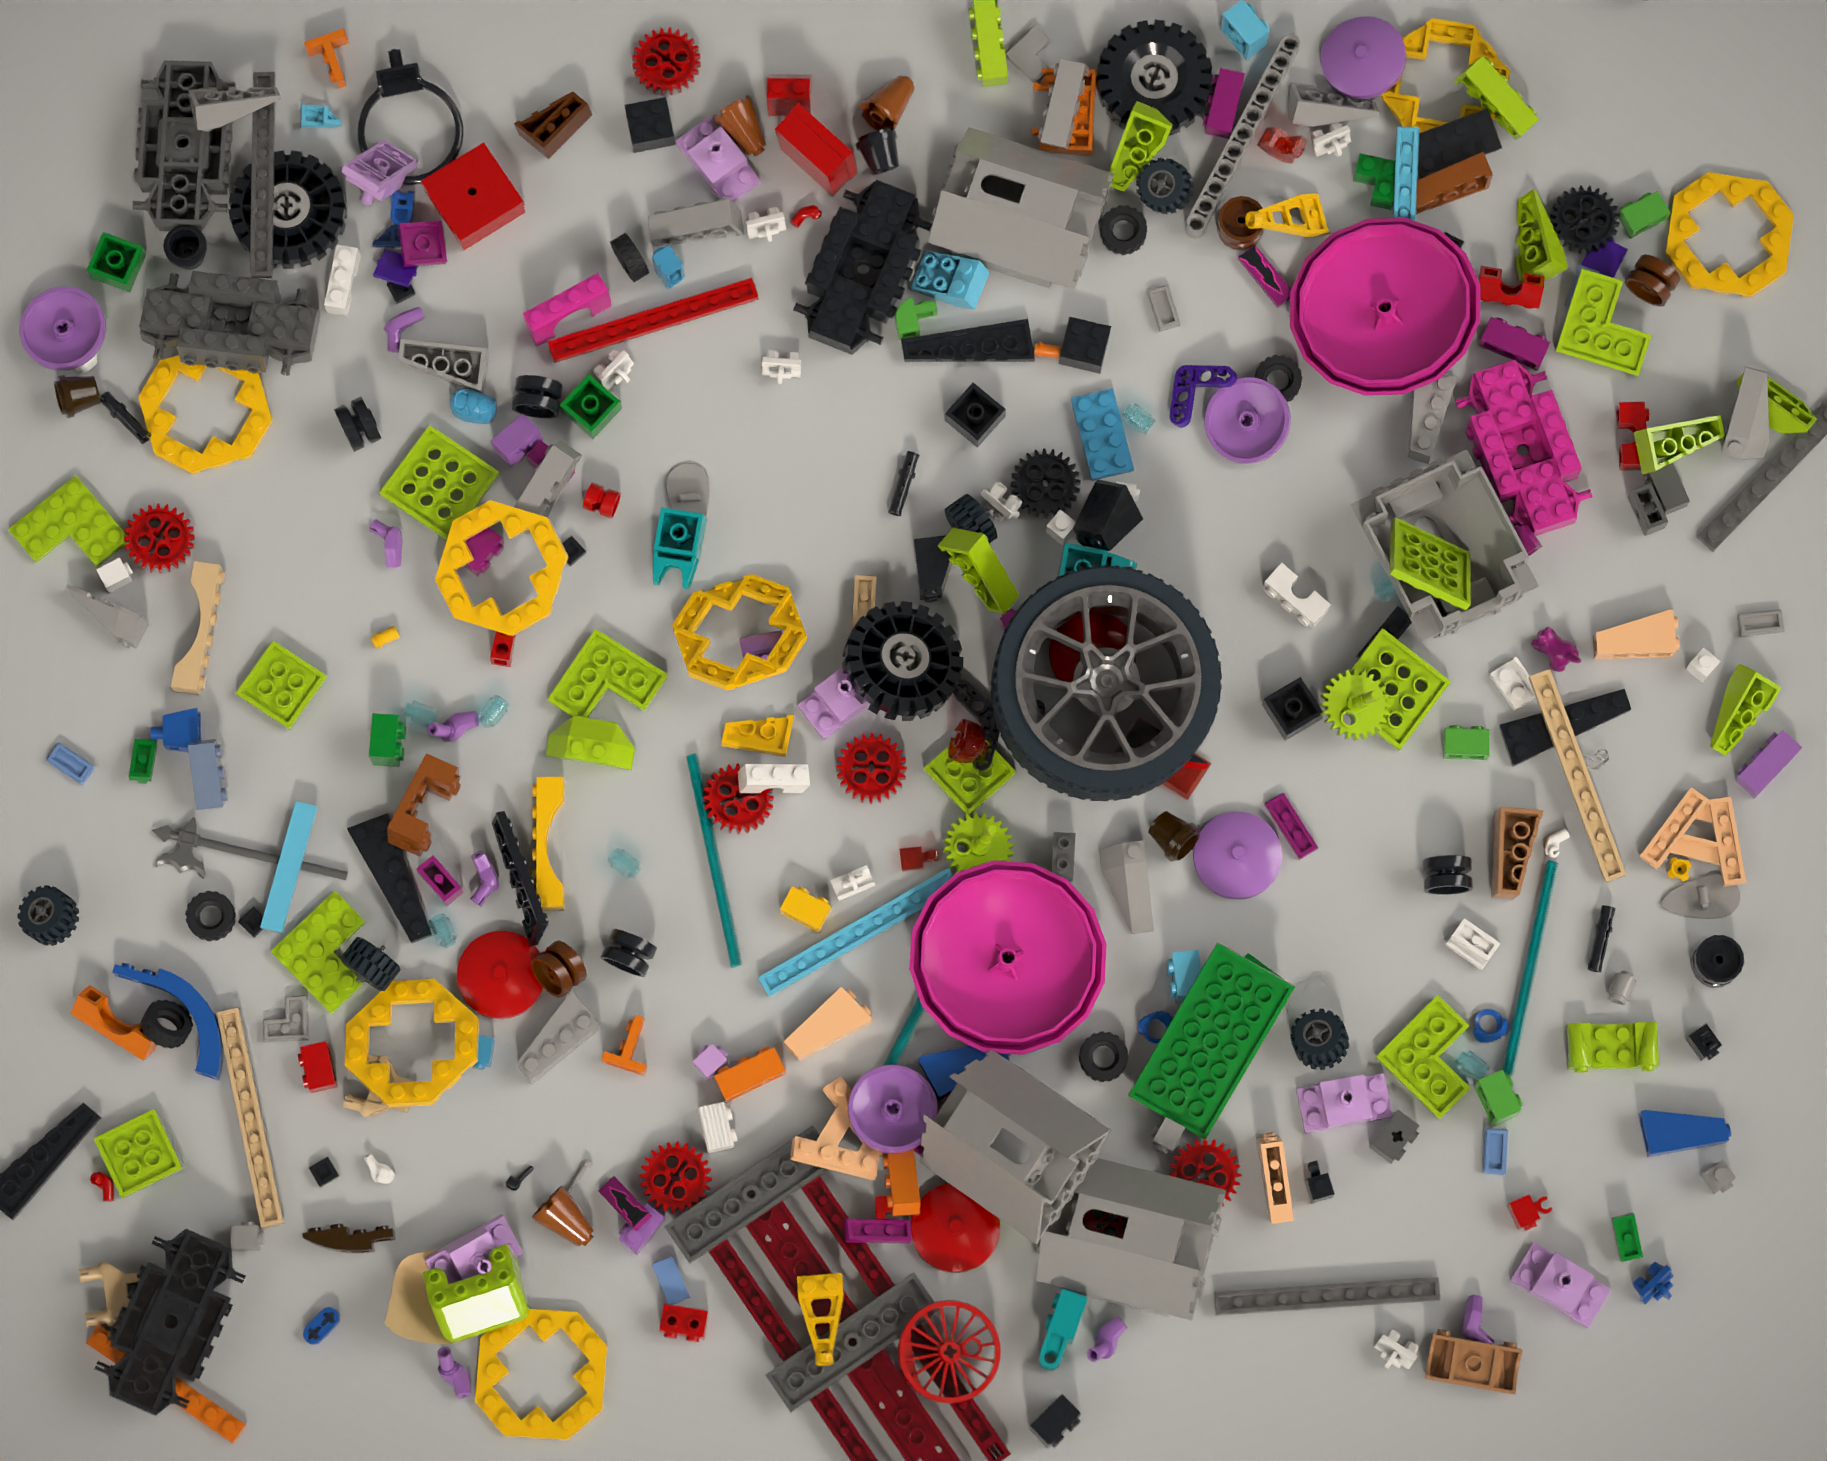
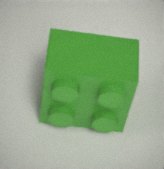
M1503 1070L1478 1080L1474 1086L1492 1127L1517 1117L1522 1111L1521 1107L1523 1106L1521 1098L1518 1094H1514L1511 1088L1513 1082L1508 1073L1505 1074Z

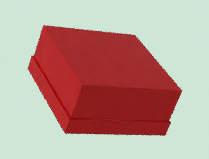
M799 103L791 109L786 118L775 128L780 149L832 197L858 173L853 152Z
M484 142L421 181L426 195L463 250L468 249L525 213L523 199Z

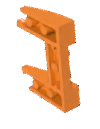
M1043 68L1042 73L1045 74V77L1041 84L1036 82L1033 84V90L1049 92L1051 84H1055L1056 76H1054V69ZM1090 69L1089 75L1083 77L1085 79V89L1081 96L1078 95L1077 100H1080V107L1077 116H1073L1075 125L1068 150L1042 143L1038 146L1039 150L1059 154L1093 156L1096 70ZM1031 128L1032 137L1036 135L1038 137L1040 129Z

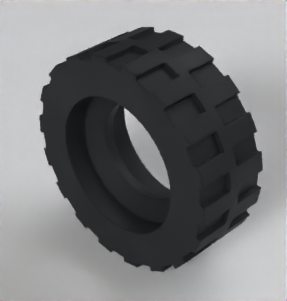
M1119 205L1116 208H1111L1109 212L1105 213L1100 225V238H1102L1103 245L1114 254L1130 255L1134 251H1138L1141 245L1143 246L1145 243L1147 221L1141 212L1128 205ZM1125 220L1133 225L1134 234L1131 238L1120 240L1114 235L1113 227L1119 221Z
M626 233L610 241L614 254L633 282L649 274L643 257Z
M1284 355L1267 357L1257 367L1254 378L1267 381L1268 375L1272 371L1281 370L1285 372L1289 382L1284 389L1279 391L1287 402H1291L1298 395L1301 387V369L1298 368V364L1292 361L1293 359L1290 357L1287 358Z
M217 891L201 892L196 897L194 896L187 905L188 908L185 911L186 923L192 933L199 937V939L218 941L220 938H225L233 930V925L235 926L236 913L234 906L225 895ZM210 905L218 907L222 915L220 922L212 927L205 926L200 920L201 911Z
M157 1000L151 1003L141 1019V1029H143L144 1035L150 1041H153L154 1044L160 1045L163 1048L168 1047L172 1049L180 1047L181 1044L183 1045L193 1027L192 1017L189 1015V1012L181 1005L176 1004V1002L168 1000ZM157 1018L169 1020L176 1026L177 1030L163 1027Z
M1101 1031L1097 1034H1092L1089 1038L1087 1037L1079 1053L1081 1069L1085 1072V1075L1091 1077L1094 1081L1110 1082L1115 1078L1117 1079L1124 1072L1128 1062V1050L1124 1041L1111 1032L1105 1033ZM1100 1046H1107L1114 1052L1115 1059L1109 1067H1099L1093 1061V1052Z

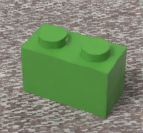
M1658 191L1653 194L1648 192L1641 196L1638 202L1634 204L1629 202L1622 206L1619 220L1629 237L1633 238L1667 220L1671 212Z
M1459 725L1449 726L1443 733V759L1487 760L1489 757L1490 730L1484 729L1483 726H1472L1471 729H1462V726Z

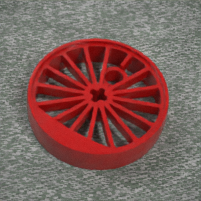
M942 1300L926 1305L908 1320L900 1335L898 1360L904 1378L918 1394L934 1402L955 1404L978 1396L990 1385L1000 1365L1001 1344L993 1323L981 1310L962 1301ZM943 1307H956L950 1341L948 1339ZM939 1308L945 1341L927 1316V1312ZM962 1308L971 1312L972 1315L953 1342L959 1310ZM921 1316H924L942 1344L916 1328L914 1323ZM977 1316L985 1326L957 1344L974 1317ZM911 1329L939 1348L912 1343ZM988 1329L992 1342L982 1344L975 1336ZM974 1341L977 1343L978 1350L975 1354H969L966 1351L965 1346L967 1342ZM948 1345L956 1351V1353L952 1354V1358L943 1353V1351L947 1350ZM912 1346L938 1352L913 1357ZM994 1346L993 1359L979 1356L982 1352V1347ZM939 1356L916 1371L914 1360ZM959 1356L992 1362L989 1374L985 1375ZM941 1360L922 1388L918 1374ZM957 1360L985 1379L977 1388L973 1386ZM945 1362L940 1391L937 1396L926 1391V1389ZM953 1362L972 1389L970 1393L962 1396L959 1395ZM949 1363L956 1394L955 1397L942 1396Z

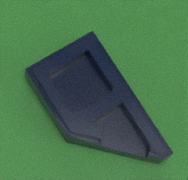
M391 225L386 229L384 234L372 242L373 248H401L398 226Z

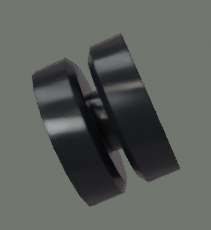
M522 375L516 378L514 389L518 394L513 396L511 406L513 411L525 416L541 419L556 418L558 416L560 404L556 400L561 398L563 389L560 382L536 375Z
M362 397L351 401V407L354 411L352 416L345 405L334 409L354 452L364 448L365 443L361 436L362 433L365 434L370 443L382 439L376 427L378 425Z
M1443 855L1424 859L1423 872L1430 875L1424 879V892L1436 895H1452L1472 891L1473 879L1466 875L1472 870V859L1460 855Z
M613 929L609 941L615 947H605L601 959L622 971L635 976L645 977L649 965L643 959H653L657 947L634 934Z
M1713 935L1706 938L1694 951L1691 959V968L1696 979L1703 985L1711 988H1721L1730 984L1742 971L1744 965V953L1740 945L1733 938L1725 935ZM1719 959L1721 963L1718 964L1715 961Z

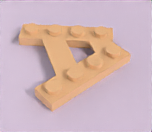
M1691 787L1639 858L1658 870L1668 855L1672 853L1720 865L1724 887L1745 884L1746 876L1731 797L1709 800ZM1695 819L1710 822L1713 825L1715 842L1686 835L1685 832Z
M841 1076L822 1089L835 1106V1110L818 1139L813 1141L795 1136L792 1139L790 1160L874 1181L877 1177L878 1159L886 1153L877 1151L862 1142L858 1152L837 1147L848 1127L850 1126L852 1129L848 1117V1102L852 1090Z

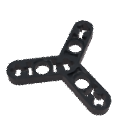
M960 680L953 692V696L982 724L972 757V765L976 770L986 771L992 763L1000 731L997 729L996 723L994 724L993 732L989 730L990 721L987 719H991L994 712L991 703L968 681ZM958 687L967 688L966 693L971 697L968 703L965 702L968 697L964 693L958 694ZM1036 700L1039 709L1041 708V714L1044 715V703L1040 700ZM974 701L983 702L984 708L981 711H975L971 706ZM980 735L983 737L990 736L993 738L994 743L991 746H984L979 737ZM978 748L985 751L992 750L991 754L986 752L985 760L988 763H984L983 766H979V762L975 760L977 757L981 758L982 751H978Z

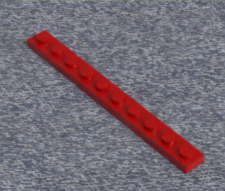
M749 278L547 342L553 361L557 363L759 300L753 279Z

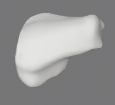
M372 1153L363 1157L370 1169L374 1182L388 1184L393 1181L395 1173L389 1166L378 1163Z

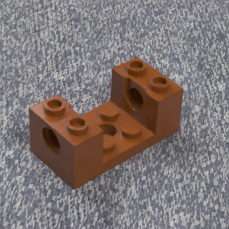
M426 753L387 827L390 844L421 857L423 851H428L432 842L430 839L431 832L428 831L429 824L416 818L418 813L416 809L419 803L423 804L428 792L450 801L453 795L456 796L461 787L458 767Z

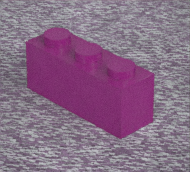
M1220 68L1219 75L1214 74L1212 87H1215V92L1209 95L1207 106L1211 107L1210 113H1205L1202 125L1206 126L1205 134L1226 139L1230 138L1245 73Z
M1491 317L1479 346L1508 359L1516 360L1518 363L1538 371L1551 342H1548L1544 336L1528 333L1521 326L1514 327L1509 325L1502 318Z

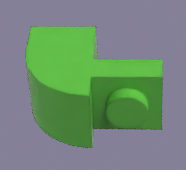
M912 297L905 300L898 307L896 312V329L899 340L920 336L918 320L937 316L936 301L924 300L919 302L918 305H914Z

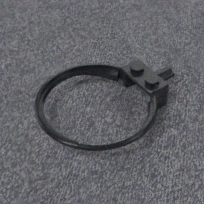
M391 49L392 51H388L391 68L376 71L378 88L368 98L362 108L357 130L358 144L361 153L368 150L365 141V124L369 112L380 100L381 95L382 98L424 89L434 93L449 107L454 118L456 134L449 155L438 167L425 174L406 176L403 184L407 185L421 184L423 179L457 158L463 143V122L457 106L449 95L440 87L421 77L418 63L403 65L401 50Z

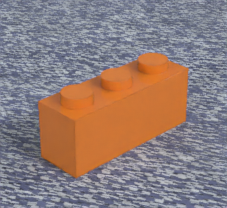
M768 1046L756 1052V1056L752 1058L746 1056L737 1061L738 1065L731 1068L725 1066L717 1071V1075L714 1078L726 1103L786 1074V1070L774 1047L771 1049Z
M914 1149L902 1153H886V1156H882L883 1169L888 1170V1175H885V1187L890 1188V1194H887V1205L892 1207L893 1216L920 1214V1195Z

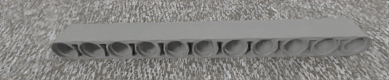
M1286 34L1281 39L1186 222V233L1189 237L1195 239L1204 234L1291 68L1300 46V39L1295 34ZM1291 43L1295 48L1288 49L1285 47V44ZM1282 61L1285 63V66L1279 67L1275 63ZM1273 79L1276 81V84L1270 85L1266 80ZM1264 97L1267 101L1260 103L1257 101V98ZM1255 115L1258 119L1251 121L1247 116ZM1246 133L1248 138L1242 139L1238 137V134ZM1236 151L1239 155L1232 157L1228 152ZM1227 169L1229 174L1222 175L1219 170ZM1217 187L1220 191L1218 193H1213L1209 190V188ZM1208 205L1211 209L1203 211L1200 209V206ZM1198 223L1201 228L1193 229L1190 225Z

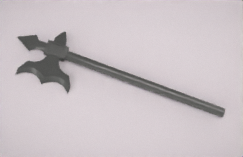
M194 817L185 826L184 831H172L169 825L152 830L163 842L172 839L181 844L175 852L170 854L164 853L157 861L156 867L162 864H170L179 873L185 870H195L200 873L203 879L205 876L203 862L198 861L194 857L193 847L202 846L278 864L280 858L278 855L202 838L199 834H196L197 825ZM304 861L300 869L346 880L348 876L346 871Z

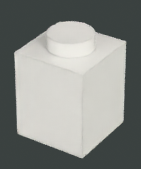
M1059 510L1047 525L1046 533L1063 546L1074 533L1073 527L1076 522Z
M120 557L96 569L109 593L132 582L130 575L133 572L128 562L123 563Z
M1703 648L1689 663L1686 670L1703 683L1721 661Z

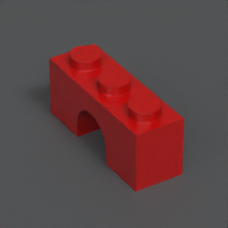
M1481 266L1478 281L1481 285L1480 299L1482 301H1496L1504 305H1520L1527 309L1540 308L1545 276L1523 273L1519 284L1508 286L1501 280L1502 269Z
M1645 402L1618 403L1616 408L1617 429H1628L1633 434L1636 431L1647 429L1646 421H1649V409L1645 408ZM1636 441L1629 444H1621L1619 448L1620 470H1641Z

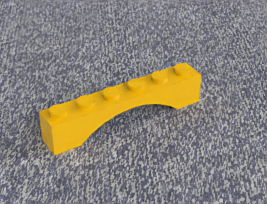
M537 777V784H533L532 787L533 797H536V805L532 807L533 818H536V827L532 828L533 840H536V848L532 849V859L536 861V870H532V877L534 883H536L535 892L541 898V908L543 911L564 910V887L550 866L547 840L551 823L557 811L564 804L565 781L563 777Z

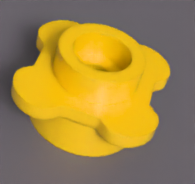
M1676 857L1670 860V870L1667 872L1668 877L1687 881L1689 878V868H1691L1690 861Z

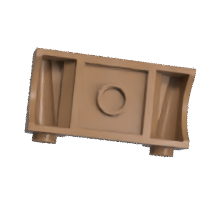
M1437 1329V1333H1432L1425 1379L1515 1395L1518 1370L1523 1351L1521 1348H1517L1518 1343L1504 1341V1345H1495L1450 1336V1331Z

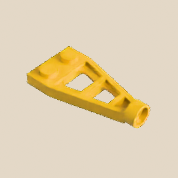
M1318 193L1300 194L1261 210L1248 212L1245 217V222L1249 229L1263 228L1304 237L1325 236L1329 233ZM1299 208L1304 225L1292 222L1290 209ZM1280 211L1284 224L1275 223L1272 212Z
M842 1273L797 1277L798 1300L816 1354L815 1365H832L833 1351L844 1299ZM829 1298L832 1302L829 1315L816 1317L813 1313L811 1302L814 1299ZM816 1324H830V1334L827 1339L817 1338Z

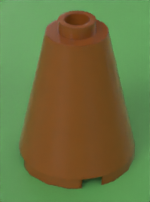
M898 76L863 100L859 108L863 109L861 115L865 121L876 130L890 128L891 131H894L915 89L913 81L907 76Z
M747 95L745 96L746 101L743 102L741 98L721 110L722 114L720 117L715 114L713 119L748 156L753 154L756 157L765 151L763 147L767 144L752 100Z
M563 1186L555 1190L532 1216L535 1222L578 1247L581 1244L586 1246L594 1237L592 1235L593 1228Z

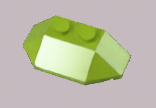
M1742 374V375L1738 378V380L1736 381V382H1737L1738 389H1739V386H1740V383H1741L1743 374ZM1767 376L1769 428L1779 434L1808 432L1817 418L1812 415L1811 410L1801 399Z
M572 716L549 734L545 756L632 771L635 748L617 723Z

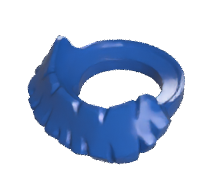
M1482 1010L1474 1019L1475 1028L1472 1031L1473 1035L1481 1043H1489L1501 1039V1036H1504L1508 1031V1020L1502 1018L1495 1010ZM1485 1015L1493 1016L1497 1021L1496 1031L1487 1033L1479 1025L1481 1017Z
M1157 1011L1156 1013L1148 1014L1138 1022V1033L1143 1034L1149 1042L1157 1044L1160 1039H1154L1150 1036L1149 1023L1152 1020L1159 1019L1167 1029L1172 1016L1167 1011Z

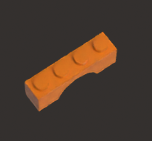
M91 985L78 994L70 1013L71 1015L142 1061L155 1051L157 1045L144 1035L143 1029H141L142 1023L131 1025L119 1020L109 1007L108 996Z

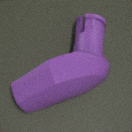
M420 307L404 311L385 324L384 331H386L388 338L387 352H399L401 333L409 326L424 319L425 316Z
M375 519L371 523L369 531L382 537L385 541L386 567L394 568L401 566V530L397 526L389 527Z
M476 711L455 713L444 724L430 723L427 731L430 736L441 737L444 742L456 741L467 730L479 726V717Z
M478 851L471 855V858L479 874L481 884L470 899L482 907L491 892L498 890L499 881L485 852Z
M1470 1295L1465 1307L1462 1333L1466 1339L1471 1338L1474 1341L1493 1344L1495 1340L1480 1328L1483 1297Z
M1119 1316L1100 1328L1095 1346L1087 1351V1357L1090 1361L1096 1362L1100 1358L1108 1359L1114 1354L1118 1338L1127 1329L1126 1324Z
M440 1348L437 1351L440 1361L438 1366L440 1376L453 1386L458 1399L470 1397L469 1373L458 1362L453 1360L450 1348Z

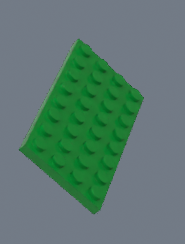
M1217 942L1128 1093V1096L1162 1116L1184 1126L1185 1129L1199 1137L1207 1138L1295 986Z

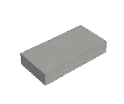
M1168 285L1148 290L1147 295L1159 332L1179 327L1180 321Z
M1781 609L1737 615L1740 637L1785 631Z

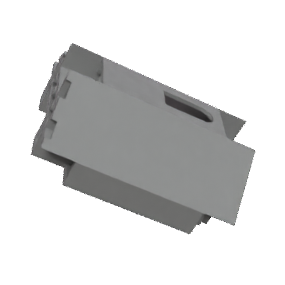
M969 127L960 144L955 147L953 153L955 158L954 164H949L946 177L949 178L947 184H942L939 193V203H936L932 215L935 218L928 243L952 250V256L978 260L987 269L1050 288L1051 283H1055L1075 290L1088 257V250L1096 226L1102 217L1115 173ZM988 175H995L1025 185L1019 204L985 193L981 188L982 180Z
M1467 449L1443 461L1437 459L1429 464L1430 467L1424 470L1418 468L1412 471L1409 477L1402 479V477L1397 478L1390 483V486L1384 489L1382 486L1371 491V495L1351 504L1421 641H1426L1432 637L1434 639L1443 637L1450 632L1451 634H1456L1460 627L1492 612L1496 615L1501 611L1502 607L1511 605L1523 597L1522 594L1539 586L1527 564L1529 555L1481 466L1476 468ZM1395 517L1414 526L1420 518H1430L1437 526L1443 540L1470 552L1471 605L1467 610L1454 607L1449 602L1441 598H1435L1430 593L1416 589L1411 584L1397 580L1390 575L1391 522Z
M994 1050L986 1053L983 1060L978 1061L976 1059L966 1065L964 1072L959 1075L954 1073L949 1076L957 1082V1085L935 1119L924 1115L923 1121L927 1125L926 1131L922 1132L921 1145L924 1147V1152L920 1155L919 1162L1037 1244L1048 1226L1059 1219L1063 1207L1072 1199L1074 1190L1084 1180L1089 1167L1097 1160L1098 1153L1101 1150L1099 1147L1107 1137L1110 1129L1022 1068L1011 1063ZM1002 1128L1029 1146L1030 1156L1025 1163L1015 1164L991 1147Z
M1097 1158L1095 1163L1087 1170L1084 1180L1074 1190L1072 1199L1063 1207L1059 1219L1048 1226L1039 1240L1036 1281L1166 1317L1172 1315L1192 1320L1197 1301L1200 1302L1206 1281L1204 1273L1214 1236L1217 1237L1223 1216L1221 1208L1226 1190ZM1091 1209L1128 1217L1123 1239L1087 1230L1082 1222L1084 1214Z

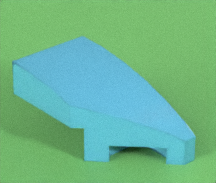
M301 105V128L340 127L342 121L337 119L326 105L324 107Z

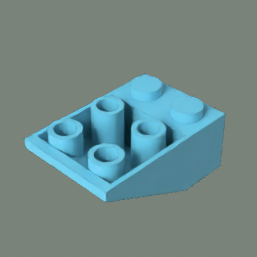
M925 250L910 289L957 307L975 310L990 271L978 260Z

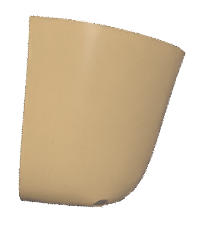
M427 1250L405 1257L395 1272L384 1322L385 1325L393 1333L406 1339L431 1344H452V1342H448L440 1331L429 1303L422 1273L429 1270L423 1258L438 1250ZM470 1337V1338H467V1339H464V1340H461V1341H458V1342H464V1341H466V1340H468V1339H471V1338H473V1337Z

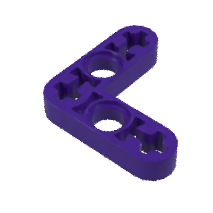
M1184 365L1178 368L1174 380L1169 414L1170 421L1179 428L1186 427L1191 421L1196 387H1231L1236 383V372L1229 366ZM1188 372L1190 377H1186V380H1184L1182 377L1186 376ZM1211 372L1209 380H1201L1203 373ZM1227 373L1230 375V377L1226 378V381L1221 377H1217V374L1219 376H1226ZM1182 392H1188L1187 399L1180 402L1179 395ZM1182 413L1184 417L1180 418V421H1178L1176 418L1179 417Z

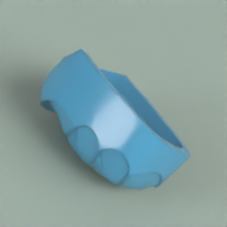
M470 389L457 390L450 398L449 405L456 418L477 424H489L494 420L497 411V403L494 398Z

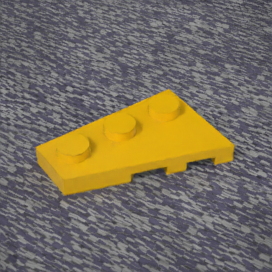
M794 714L781 718L768 717L765 720H744L725 723L721 746L786 757Z

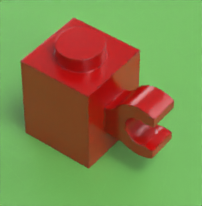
M1530 1194L1507 1205L1518 1230L1524 1228L1525 1231L1536 1227V1222L1541 1219L1539 1213L1548 1214L1553 1210L1552 1207L1548 1209L1541 1207V1203L1547 1200V1196L1541 1197L1533 1203Z

